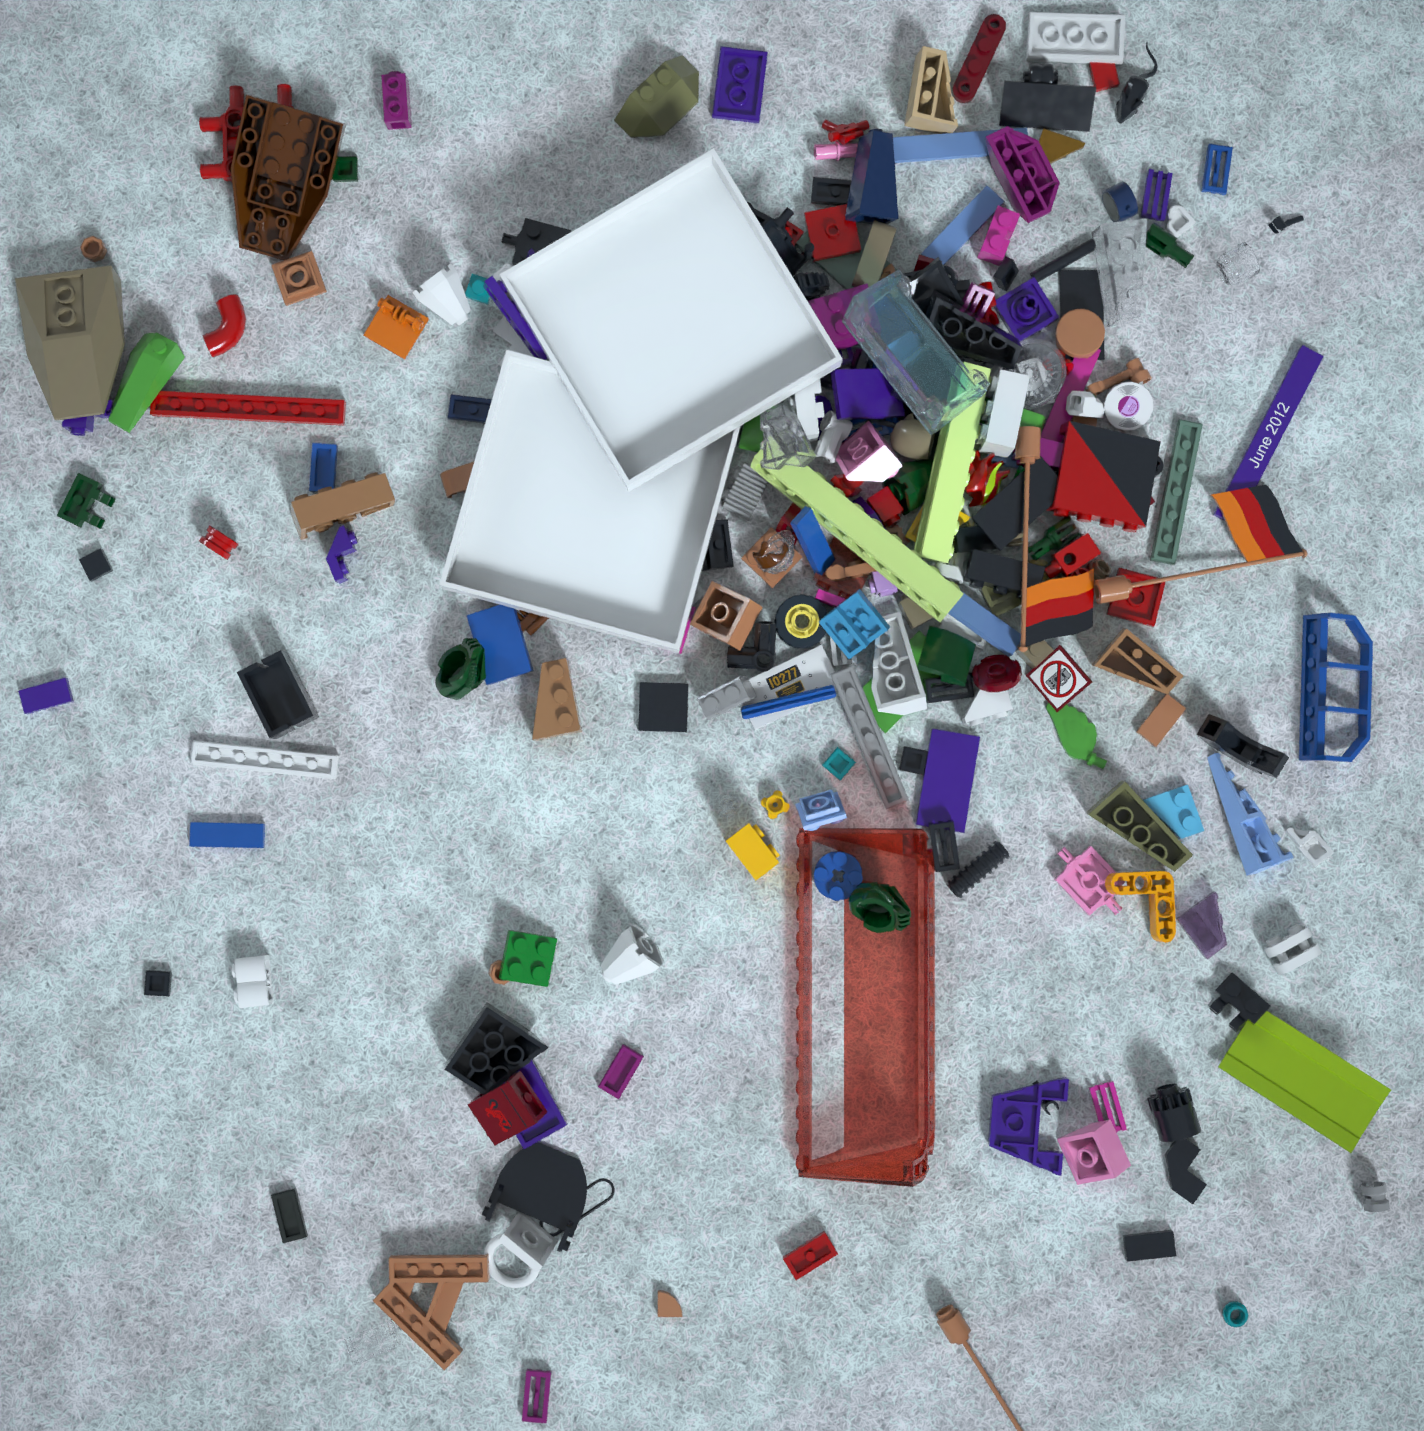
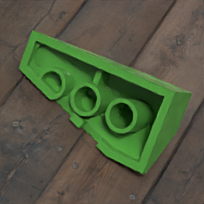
M146 333L142 336L130 353L108 418L110 423L128 433L131 432L184 360L185 356L177 343L159 333Z

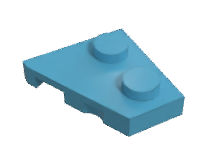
M1188 785L1143 799L1147 806L1179 839L1204 831Z

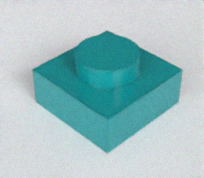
M472 273L465 292L466 298L488 305L491 297L483 288L484 281L488 278Z

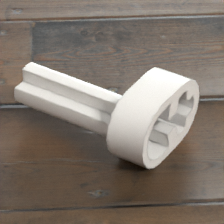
M953 552L948 565L933 563L932 566L936 567L948 581L962 584L965 570L962 569L965 553Z

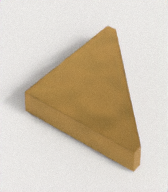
M1044 128L1039 139V143L1050 164L1079 149H1083L1085 142Z

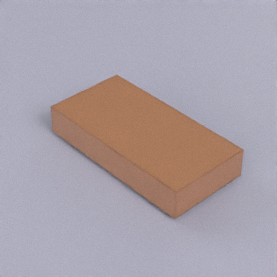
M1165 694L1137 729L1136 733L1154 747H1157L1186 708L1170 695Z

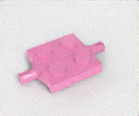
M1089 846L1076 857L1066 847H1063L1057 853L1067 865L1054 880L1087 915L1090 916L1097 908L1105 904L1114 915L1122 910V907L1113 899L1114 894H1110L1105 888L1106 877L1115 871L1092 846ZM1116 881L1114 885L1122 886L1125 881Z

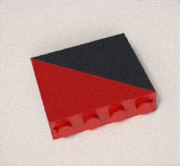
M1067 421L1062 424L1059 435L1065 436L1054 502L1047 511L1054 512L1053 515L1057 517L1075 516L1077 517L1076 520L1080 522L1098 521L1100 522L1099 525L1103 527L1121 526L1122 530L1126 532H1136L1138 529L1146 527L1161 441L1073 421Z

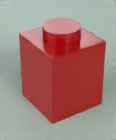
M888 486L867 498L866 503L874 510L884 527L888 525L891 528L901 521L900 517L904 509Z

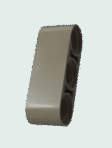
M874 220L852 283L853 287L868 284L870 293H875L897 227Z

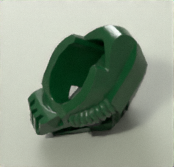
M464 638L462 645L459 644L448 649L441 656L438 662L440 670L436 677L435 685L442 696L459 700L485 680V649L476 638Z
M878 882L862 883L851 893L849 897V910L855 917L863 921V926L866 929L875 933L891 932L895 929L902 931L910 925L911 910L895 886L878 884Z

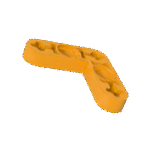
M1114 872L1106 877L1105 888L1110 894H1149L1150 934L1152 938L1157 942L1165 943L1171 942L1176 935L1174 880L1169 872ZM1138 876H1141L1144 880V886L1140 890L1135 886V880ZM1152 880H1165V884L1152 885ZM1116 881H1127V886H1115L1114 883ZM1161 900H1164L1166 903L1164 913H1160L1158 910V903ZM1159 917H1160V918H1167V921H1164V920L1159 921ZM1160 929H1167V933L1160 934Z

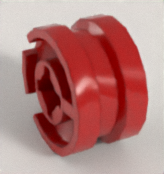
M209 525L206 529L207 534L202 536L199 542L228 560L231 556V550L236 549L239 544Z

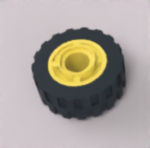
M805 594L794 595L786 599L779 606L774 622H776V633L779 635V638L788 646L803 649L820 642L826 634L825 629L819 623V620L827 615L825 606L813 596ZM798 615H804L808 619L806 628L796 626L795 618Z

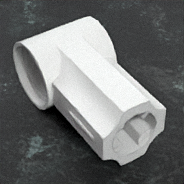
M828 411L820 424L822 433L813 454L817 460L829 464L835 462L842 441L848 437L852 429L851 421L837 420L836 413L833 411Z

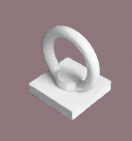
M518 1212L504 1233L493 1237L485 1247L484 1255L489 1254L490 1276L501 1285L511 1288H521L529 1285L538 1276L540 1269L558 1243V1240L526 1214ZM503 1244L530 1267L529 1272L519 1278L503 1274L494 1262L495 1249Z

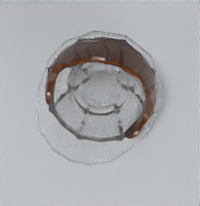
M783 530L776 533L767 542H762L758 553H752L760 570L771 574H778L786 571L792 565L795 552L793 548L795 537L791 531Z

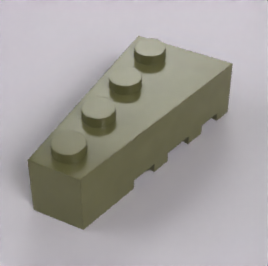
M1123 780L1086 812L1089 816L1174 872L1193 856Z

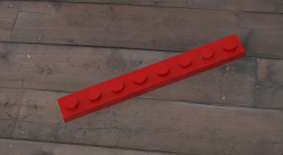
M160 391L150 405V415L157 417L345 426L346 401Z

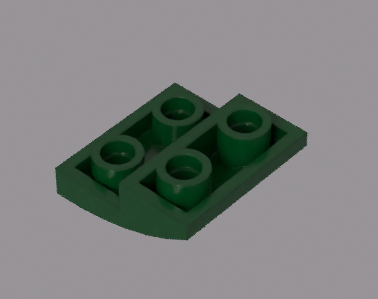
M929 625L917 669L941 675V681L965 687L976 644L958 634Z

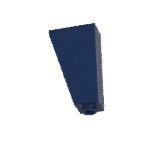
M871 129L868 131V134L860 137L858 141L845 220L873 224L874 220L889 224L899 219L893 134L883 132L882 129Z

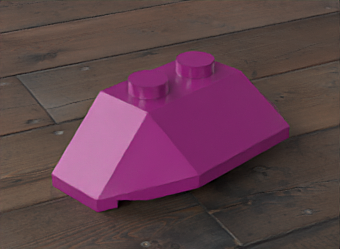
M1008 126L986 136L985 141L992 169L1013 210L1019 213L1027 223H1031L1049 214L1052 210L1060 182L1039 141Z

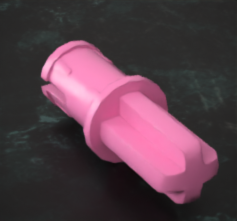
M836 141L835 144H814L815 160L836 159V161H839L840 158L856 157L858 143L842 145L839 141Z

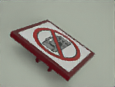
M1059 645L1037 667L1026 674V677L1056 712H1059L1092 683V680L1062 645Z

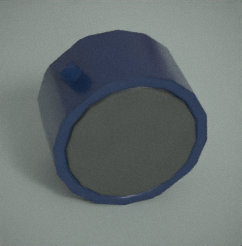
M1122 181L1102 191L1103 205L1114 223L1123 222L1138 213L1136 198L1126 182Z

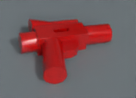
M825 120L822 123V128L830 132L828 134L829 141L834 142L838 140L842 145L863 136V131L868 130L870 127L867 120L856 124L852 122L850 124L836 125L829 120Z

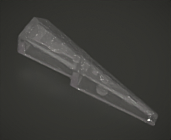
M789 398L760 414V430L763 431V441L760 443V449L763 450V459L760 461L761 468L780 470L785 465L806 467L816 458Z

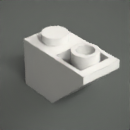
M978 689L962 717V723L969 722L971 727L984 723V717L993 716V720L1008 716L1007 711L1013 709L1008 691L986 692Z

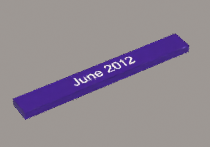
M1303 345L1300 346L1225 492L1258 485L1324 357L1323 355ZM1217 506L1213 515L1225 521L1221 510Z

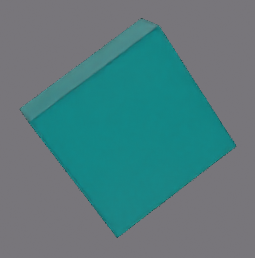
M837 747L822 766L841 781L856 762Z

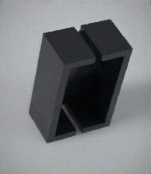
M280 650L262 659L263 664L256 662L237 672L269 738L278 739L296 730L294 726L302 727L319 718L287 652Z

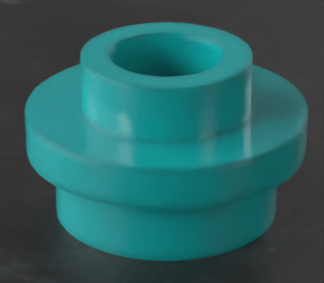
M1232 1301L1225 1305L1222 1315L1224 1321L1229 1326L1241 1327L1247 1322L1248 1311L1242 1303ZM1233 1310L1239 1311V1316L1237 1318L1231 1317V1312Z

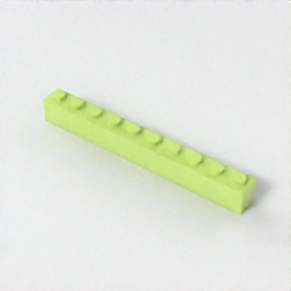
M772 437L754 456L750 466L754 471L801 509L805 506L812 508L821 526L937 621L941 622L963 596L964 593L960 591L957 584L945 579L936 567L928 565L923 561L918 552L907 548L897 535L890 534L885 530L880 521L868 516L859 504L852 503L845 497L842 490L830 485L821 473L815 472L808 467L806 461L791 453L783 442L777 441Z

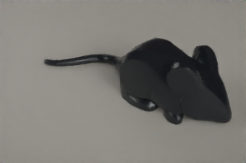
M1146 42V50L1153 60L1154 69L1150 73L1130 76L1126 82L1120 99L1116 104L1118 123L1120 124L1137 113L1138 108L1143 104V99L1149 87V83L1145 79L1152 77L1157 71V61L1148 48V42Z

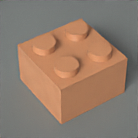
M712 581L690 625L723 643L741 650L763 607L751 599Z

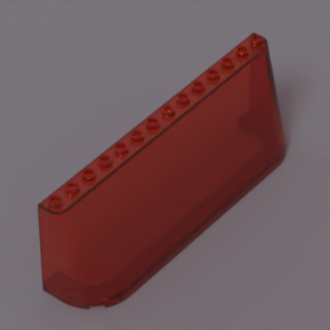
M799 828V833L796 837V843L799 847V857L796 862V868L799 872V882L796 886V893L799 897V907L796 910V918L799 921V931L796 935V943L799 946V956L796 959V968L799 971V981L796 984V993L799 995V1005L796 1009V1018L799 1020V1030L796 1033V1043L799 1045V1055L796 1058V1068L799 1070V1080L796 1083V1093L799 1095V1105L796 1108V1118L799 1120V1130L796 1133V1143L799 1145V1155L796 1157L798 1177L914 1187L925 1179L929 1171L928 1155H933L935 1142V869L932 849H927L929 838L923 829L818 828L814 831H808ZM812 841L853 855L862 868L863 880L861 884L878 882V884L895 886L911 910L910 925L902 931L895 929L891 932L875 933L866 929L863 926V921L851 913L849 910V898L844 900V1147L812 1160Z

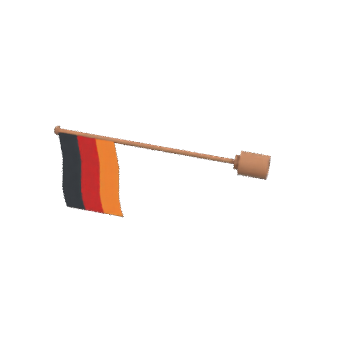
M1034 426L1019 427L1015 445V459L1020 460L1021 464H1025L1021 644L1018 647L1020 652L1027 651V646L1043 640L1078 634L1093 627L1094 568L1077 576L1051 579L1027 588L1030 464H1034L1035 460L1040 459L1041 428Z
M1267 485L1211 494L1210 496L1222 512L1232 540L1246 562L1131 583L1130 579H1127L1125 575L1094 580V598L1097 604L1128 599L1129 593H1132V588L1294 557L1302 556V558H1305L1308 552L1306 549L1300 548L1290 532L1278 500Z

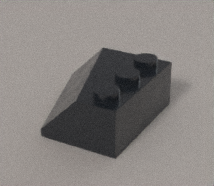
M486 1002L446 1061L444 1070L484 1095L502 1085L510 1076L529 1064L532 1059L547 1050L549 1046L520 1023Z

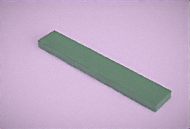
M1181 419L1177 421L1150 561L1173 566L1176 563L1203 426L1201 423Z

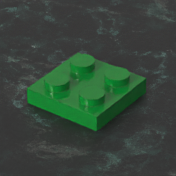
M508 930L499 979L548 987L557 938Z

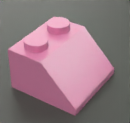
M1111 1119L1091 1123L1057 1139L1077 1185L1116 1178L1131 1166Z

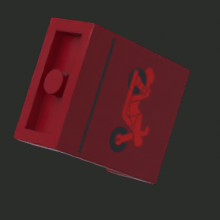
M521 1071L513 1074L504 1084L484 1095L479 1093L468 1104V1107L494 1146L535 1125L548 1112Z

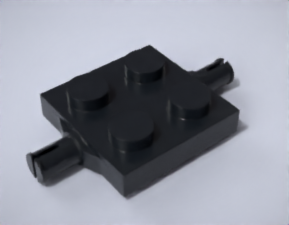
M525 218L522 230L518 236L503 233L501 242L515 246L512 260L514 266L527 258V253L530 249L537 253L569 234L572 230Z

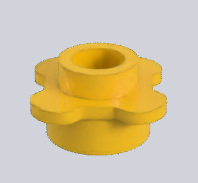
M776 790L773 792V795L768 798L764 797L761 800V806L766 808L770 819H776L780 813L788 812L790 808L789 804L782 798L783 794L781 791ZM776 802L778 806L773 807V803Z

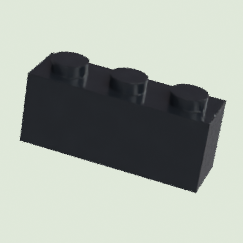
M973 549L969 555L963 581L969 582L970 587L983 589V586L993 588L992 592L1001 595H1007V592L1017 594L1016 598L1022 600L1023 561ZM1027 562V588L1042 582L1044 566Z

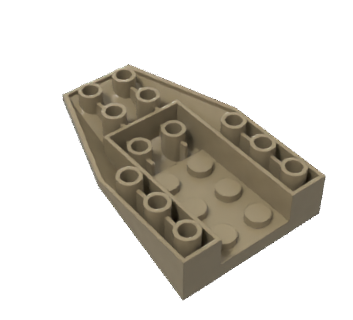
M110 265L15 278L27 357L54 419L57 421L105 414L125 345L120 277Z

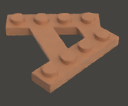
M489 1254L391 1255L389 1257V1283L374 1298L373 1302L445 1370L463 1351L445 1332L464 1283L488 1282L490 1280ZM415 1283H438L427 1314L410 1298Z

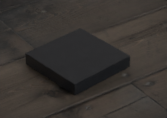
M640 682L638 731L687 733L689 684Z

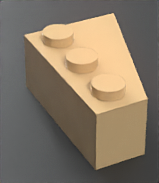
M923 46L916 55L904 126L938 134L953 133L958 127L953 108L954 97L951 95V79L946 51Z

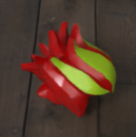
M975 451L974 460L970 463L968 471L970 473V480L964 489V492L973 498L969 507L986 505L1000 492L1001 481L1010 474V470L998 471L1004 465L1003 461L991 464L995 456L994 453L981 460L979 451Z

